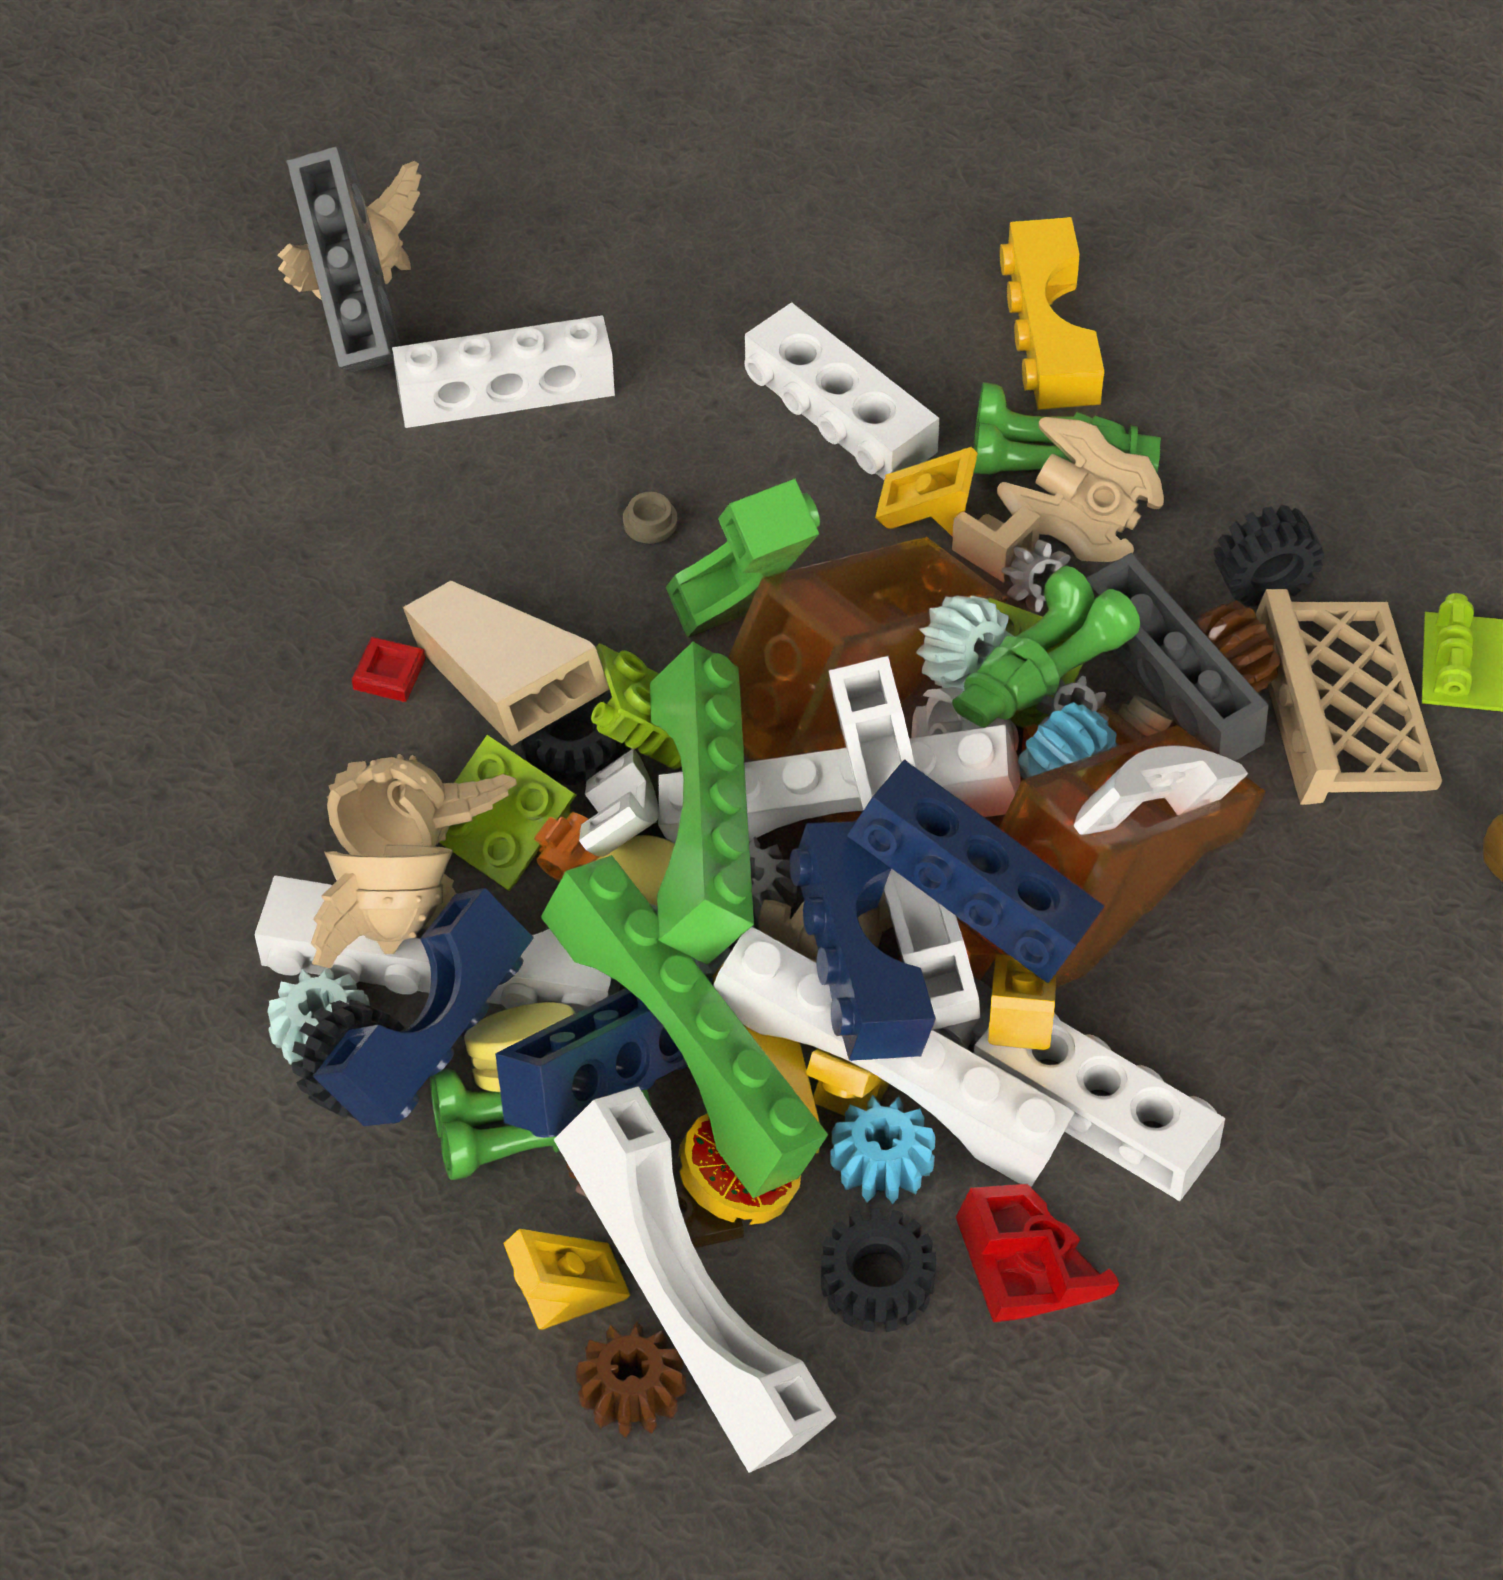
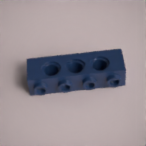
M905 759L872 796L847 835L1047 983L1050 982L1105 907Z
M707 977L711 984L714 985L713 978ZM627 988L495 1053L504 1123L529 1130L534 1136L541 1138L558 1136L595 1099L638 1086L641 1091L652 1087L655 1084V1080L675 1069L688 1067L682 1053L662 1023Z

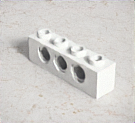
M792 302L745 334L744 364L750 378L760 386L766 385L779 395L792 413L796 415L802 414L814 423L828 442L832 444L839 443L854 455L858 464L867 473H876L884 480L886 474L923 463L938 453L939 417Z
M603 315L392 347L405 428L615 396L612 351Z
M1055 1013L1049 1049L1039 1050L989 1044V1028L975 1044V1055L1075 1111L1064 1132L1178 1201H1181L1220 1148L1225 1118L1217 1114L1216 1110L1208 1102L1199 1097L1185 1095L1165 1083L1161 1076L1151 1068L1143 1065L1136 1066L1114 1053L1100 1038L1090 1034L1084 1035L1060 1021ZM1050 1059L1059 1064L1046 1065L1040 1063L1039 1060ZM1103 1090L1110 1093L1111 1095L1097 1096L1092 1094L1090 1091ZM1155 1121L1162 1124L1164 1127L1151 1128L1144 1125L1142 1122Z

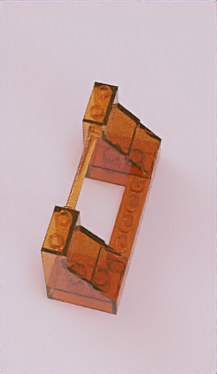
M928 537L762 577L728 656V659L739 667L744 755L752 761L846 748L833 698L829 670L888 656L901 704L927 677V675L922 673L925 660L916 651L924 644L925 635L919 629L928 627L931 623L930 608L941 607L946 596L954 597L958 595L969 598L970 596H976L987 600L992 598L1003 603L1007 602L1008 597ZM1103 704L1096 712L1103 713L1109 717L1108 726L1117 733L1115 742L1120 746L1023 779L999 826V829L1105 906L1057 971L1056 988L1083 977L1095 967L1142 915L1150 912L1206 852L1241 838L1266 793L1264 789L1245 776L1222 799L1179 816L1165 798L1143 801L1115 829L1080 835L1074 827V823L1083 804L1136 754L1160 746H1186L1213 752L1178 725L1146 736ZM863 811L841 812L821 817L828 823L856 822ZM956 916L957 920L960 923H962L966 928H968L972 933H974L978 938H980L984 943H986L997 954L1008 955L1006 952H1004L1002 949H1000L998 946H996L994 943L989 941L987 938H985L983 935H981L979 932L974 930L972 927H970L968 924H966L964 921H962L960 918Z

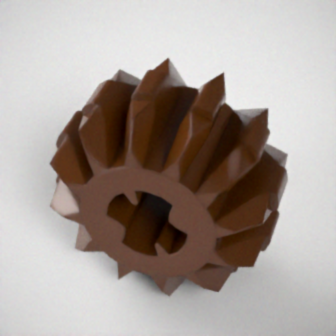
M1235 600L1226 605L1221 604L1203 613L1200 619L1194 622L1257 693L1267 688L1270 682L1278 678L1277 666L1280 665V657L1273 648L1275 640L1269 637L1266 631V624L1259 622L1254 610L1249 607L1245 608L1243 604Z
M638 1321L631 1328L630 1335L621 1336L620 1332L610 1324L609 1329L606 1331L607 1344L589 1340L588 1345L585 1347L587 1360L578 1362L576 1367V1380L582 1386L578 1391L580 1405L584 1410H594V1422L600 1429L618 1419L619 1433L626 1438L632 1430V1422L641 1421L643 1428L652 1434L654 1429L657 1428L655 1413L673 1419L677 1412V1400L675 1398L682 1397L686 1393V1376L680 1372L684 1367L683 1359L677 1349H668V1337L664 1335L663 1330L646 1339L644 1338L643 1326Z

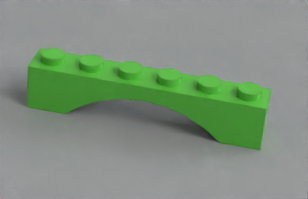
M796 479L729 503L718 518L727 542L700 561L675 574L665 587L687 637L747 615L819 535L817 527L820 525V518L817 507L808 493H801Z
M692 642L650 682L651 723L665 730L674 740L681 757L684 779L683 806L678 834L667 871L657 893L658 941L708 965L754 925L739 667L734 665L724 655L713 653Z
M611 855L567 870L541 915L542 920L575 963L595 968L620 982L638 997L662 1023L682 1053L698 1085L710 1119L717 1151L750 1195L755 1198L798 1179L828 1136L827 1132L690 956L658 941V914L615 858Z

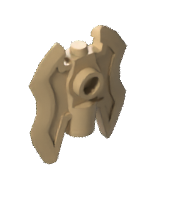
M1054 417L1040 419L1039 429L1072 462L1055 454H1051L1035 483L1050 494L1007 482L1000 483L997 487V494L1012 516L1022 506L1041 516L1039 534L1051 535L1065 543L1081 561L1112 562L1130 553L1133 554V545L1126 538L1120 540L1116 536L1117 532L1122 533L1125 528L1133 530L1142 516L1136 511L1139 505L1136 503L1138 499L1146 501L1147 507L1152 509H1160L1164 503L1161 480L1149 457L1124 453L1109 444L1097 426L1084 421Z

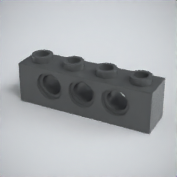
M335 146L287 160L339 368L356 373L394 363L392 347H398L401 344L353 155Z
M1132 553L1086 578L1092 587L1095 598L1106 590L1114 589L1127 596L1135 606L1140 619L1139 632L1118 649L1112 651L1164 711L1173 718V721L1198 749L1210 751L1236 761L1264 745L1268 704Z

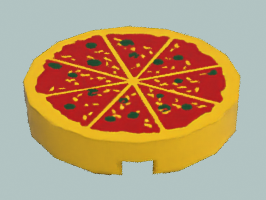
M708 1113L695 1121L680 1144L678 1157L681 1154L682 1168L679 1172L683 1185L700 1206L720 1219L734 1222L736 1218L752 1219L750 1224H764L780 1216L800 1188L801 1175L794 1181L753 1198L717 1151Z

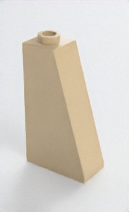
M454 581L445 583L403 607L418 648L424 649L425 656L511 746L610 690L596 647L590 641Z

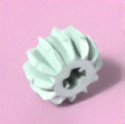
M958 595L954 597L946 596L941 607L930 608L931 623L928 627L919 629L925 635L924 644L916 653L925 660L922 673L929 676L931 680H934L935 685L942 686V688L958 687L964 689L965 679L970 674L978 671L985 658L993 649L998 647L1006 636H1014L1005 630L1008 616L996 609V604L976 596H970V598Z
M325 968L319 977L311 978L306 971L301 969L299 983L295 985L281 981L280 989L278 990L280 998L269 1001L268 1016L271 1025L269 1027L271 1041L276 1045V1048H282L284 1058L291 1065L292 1062L303 1059L302 1056L292 1052L294 1042L305 1044L308 1036L299 1030L305 1022L313 1026L319 1023L313 1015L314 1012L320 1008L332 1012L330 1003L339 1000L349 1004L350 1000L369 1005V999L363 990H357L356 982L351 978L350 974L335 980L334 973L329 968Z

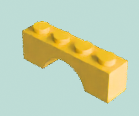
M1072 217L1010 222L1009 243L1000 245L1002 275H1011L1012 281L1007 283L1009 312L1019 313L1020 318L1015 320L1014 325L1017 351H1026L1027 358L1022 360L1023 385L1025 391L1034 390L1037 410L1101 405L1104 367L1096 331L1081 328L1065 321L1050 307L1057 298L1077 288L1080 254Z

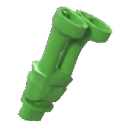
M983 382L974 435V450L978 453L974 468L975 474L992 475L1001 471L1041 470L1051 454H1055L1067 461H1072L1057 446L1025 444H1054L1039 429V421L1044 417L1022 415L1013 412L1008 408L1003 387L994 383ZM1078 412L1074 416H1048L1081 420L1097 426L1109 444L1124 453L1148 456L1154 469L1158 472L1160 437L1138 434V426L1130 425L1129 432L1126 434L1125 427L1121 424L1098 416L1091 418Z
M1069 566L1059 568L1049 577L1045 584L1044 596L1048 612L1031 628L1015 637L1006 636L1002 643L993 649L985 658L978 671L970 674L965 679L964 691L952 701L955 711L974 724L986 728L997 718L1008 720L1015 715L1016 710L1022 711L1042 702L1044 696L1057 692L1060 678L1068 671L1103 652L1118 649L1139 632L1140 619L1135 606L1127 596L1114 589L1106 590L1095 598L1090 583L1082 573ZM1073 635L1071 638H1069L1066 642H1064L1055 650L1051 651L1050 653L1046 652L1047 650L1059 644L1069 636Z
M442 1069L430 1077L435 1125L438 1138H441L443 1162L450 1180L471 1176L480 1165L533 1148L552 1146L556 1153L560 1152L554 1141L556 1137H536L531 1131L512 1125L482 1130L473 1128L504 1120L500 1092L469 1091L465 1088L456 1071L452 1069ZM647 1089L642 1090L643 1095L651 1106Z

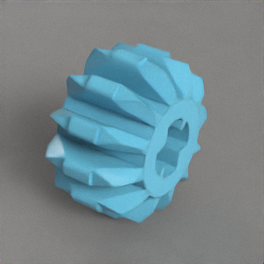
M1074 702L1065 705L1061 711L1052 712L1050 718L1043 725H1038V730L1034 736L1026 740L1027 748L1020 754L1018 760L1020 776L1028 782L1027 786L1040 797L1044 796L1052 804L1056 802L1061 805L1066 804L1075 796L1083 795L1086 788L1091 783L1097 782L1099 774L1109 766L1108 760L1116 752L1117 744L1115 741L1117 733L1108 726V721L1095 710L1092 712L1083 704L1077 705Z
M872 1095L867 1102V1111L850 1104L845 1112V1122L836 1123L832 1130V1144H834V1147L830 1151L831 1165L835 1171H841V1183L844 1185L845 1190L861 1186L862 1184V1196L867 1203L875 1196L876 1191L880 1190L885 1191L888 1200L894 1204L899 1196V1186L916 1195L921 1187L922 1176H930L934 1168L935 1156L932 1154V1150L935 1149L936 1138L933 1129L924 1127L925 1117L921 1112V1108L903 1113L904 1104L899 1096L889 1107L881 1106L876 1097Z

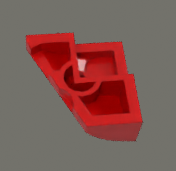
M1028 1184L970 1188L956 1215V1220L993 1322L1024 1319L1096 1301L1115 1293L1119 1286L1116 1275L1110 1268L1100 1274L1076 1249L1081 1238L1067 1224L1056 1220L1050 1214L1046 1202Z

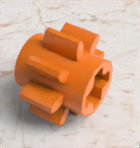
M572 812L567 819L560 817L558 821L549 817L534 837V840L541 845L539 849L541 854L537 858L538 865L558 882L561 881L567 870L596 861L600 857L588 852L580 843L581 824L589 819L578 813Z

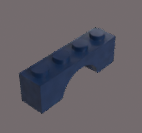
M855 822L806 824L799 848L793 849L791 852L790 875L794 886H801L805 900L803 906L805 930L808 935L815 936L818 947L817 974L819 981L822 985H829L832 998L831 1025L833 1032L836 1036H842L849 1061L921 1057L936 1020L921 967L900 962L880 951L866 937L858 921L860 915L878 907L891 868L847 836Z
M486 888L455 894L420 938L430 964L431 986L428 1000L419 1017L402 1032L394 1031L381 1025L348 1030L313 1077L363 1126L400 1122L416 1107L419 1101V1096L416 1093L427 1078L440 1072L450 1062L455 1052L452 1046L462 1032L475 1026L485 1016L489 1009L487 999L497 986L509 981L519 971L524 962L521 955L534 937Z

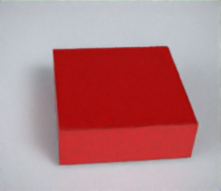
M371 637L352 677L353 690L407 702L426 660L424 649Z

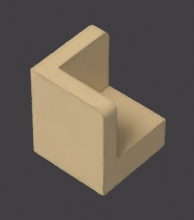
M1022 506L1012 517L1003 523L989 514H985L977 520L962 511L954 518L952 550L1004 583L1010 576L1002 573V568L1010 567L1013 560L1017 557L1014 548L1018 546L1027 551H1034L1035 543L1039 540L1041 516Z

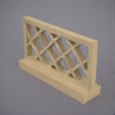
M1266 589L1256 611V617L1261 624H1266V631L1269 637L1275 640L1273 648L1280 657V665L1277 666L1278 678L1269 683L1268 689L1300 805L1323 803L1328 792L1438 790L1442 783L1441 774L1388 602H1291L1288 589ZM1298 621H1313L1329 633L1319 642L1301 630ZM1352 621H1375L1379 636L1373 642L1348 625ZM1336 638L1341 639L1362 653L1354 664L1328 648ZM1370 659L1391 672L1393 680L1388 686H1385L1361 670ZM1316 660H1319L1342 676L1334 686L1313 674L1311 666ZM1349 682H1352L1376 698L1367 709L1341 692ZM1330 704L1355 720V723L1347 732L1326 719L1324 710ZM1383 704L1404 716L1406 726L1401 731L1375 715ZM1363 726L1389 743L1381 754H1378L1354 738ZM1398 749L1417 761L1421 772H1405L1388 759ZM1342 750H1345L1369 766V768L1365 772H1341L1337 756Z

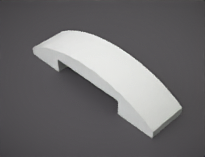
M1160 746L1147 749L1129 759L1083 804L1077 814L1074 827L1080 835L1115 829L1143 801L1165 798L1178 816L1208 811L1248 773L1242 764L1219 754L1198 748Z
M631 749L587 780L585 795L598 813L581 824L579 841L588 852L604 857L658 820L659 807L656 794L641 757L635 749Z

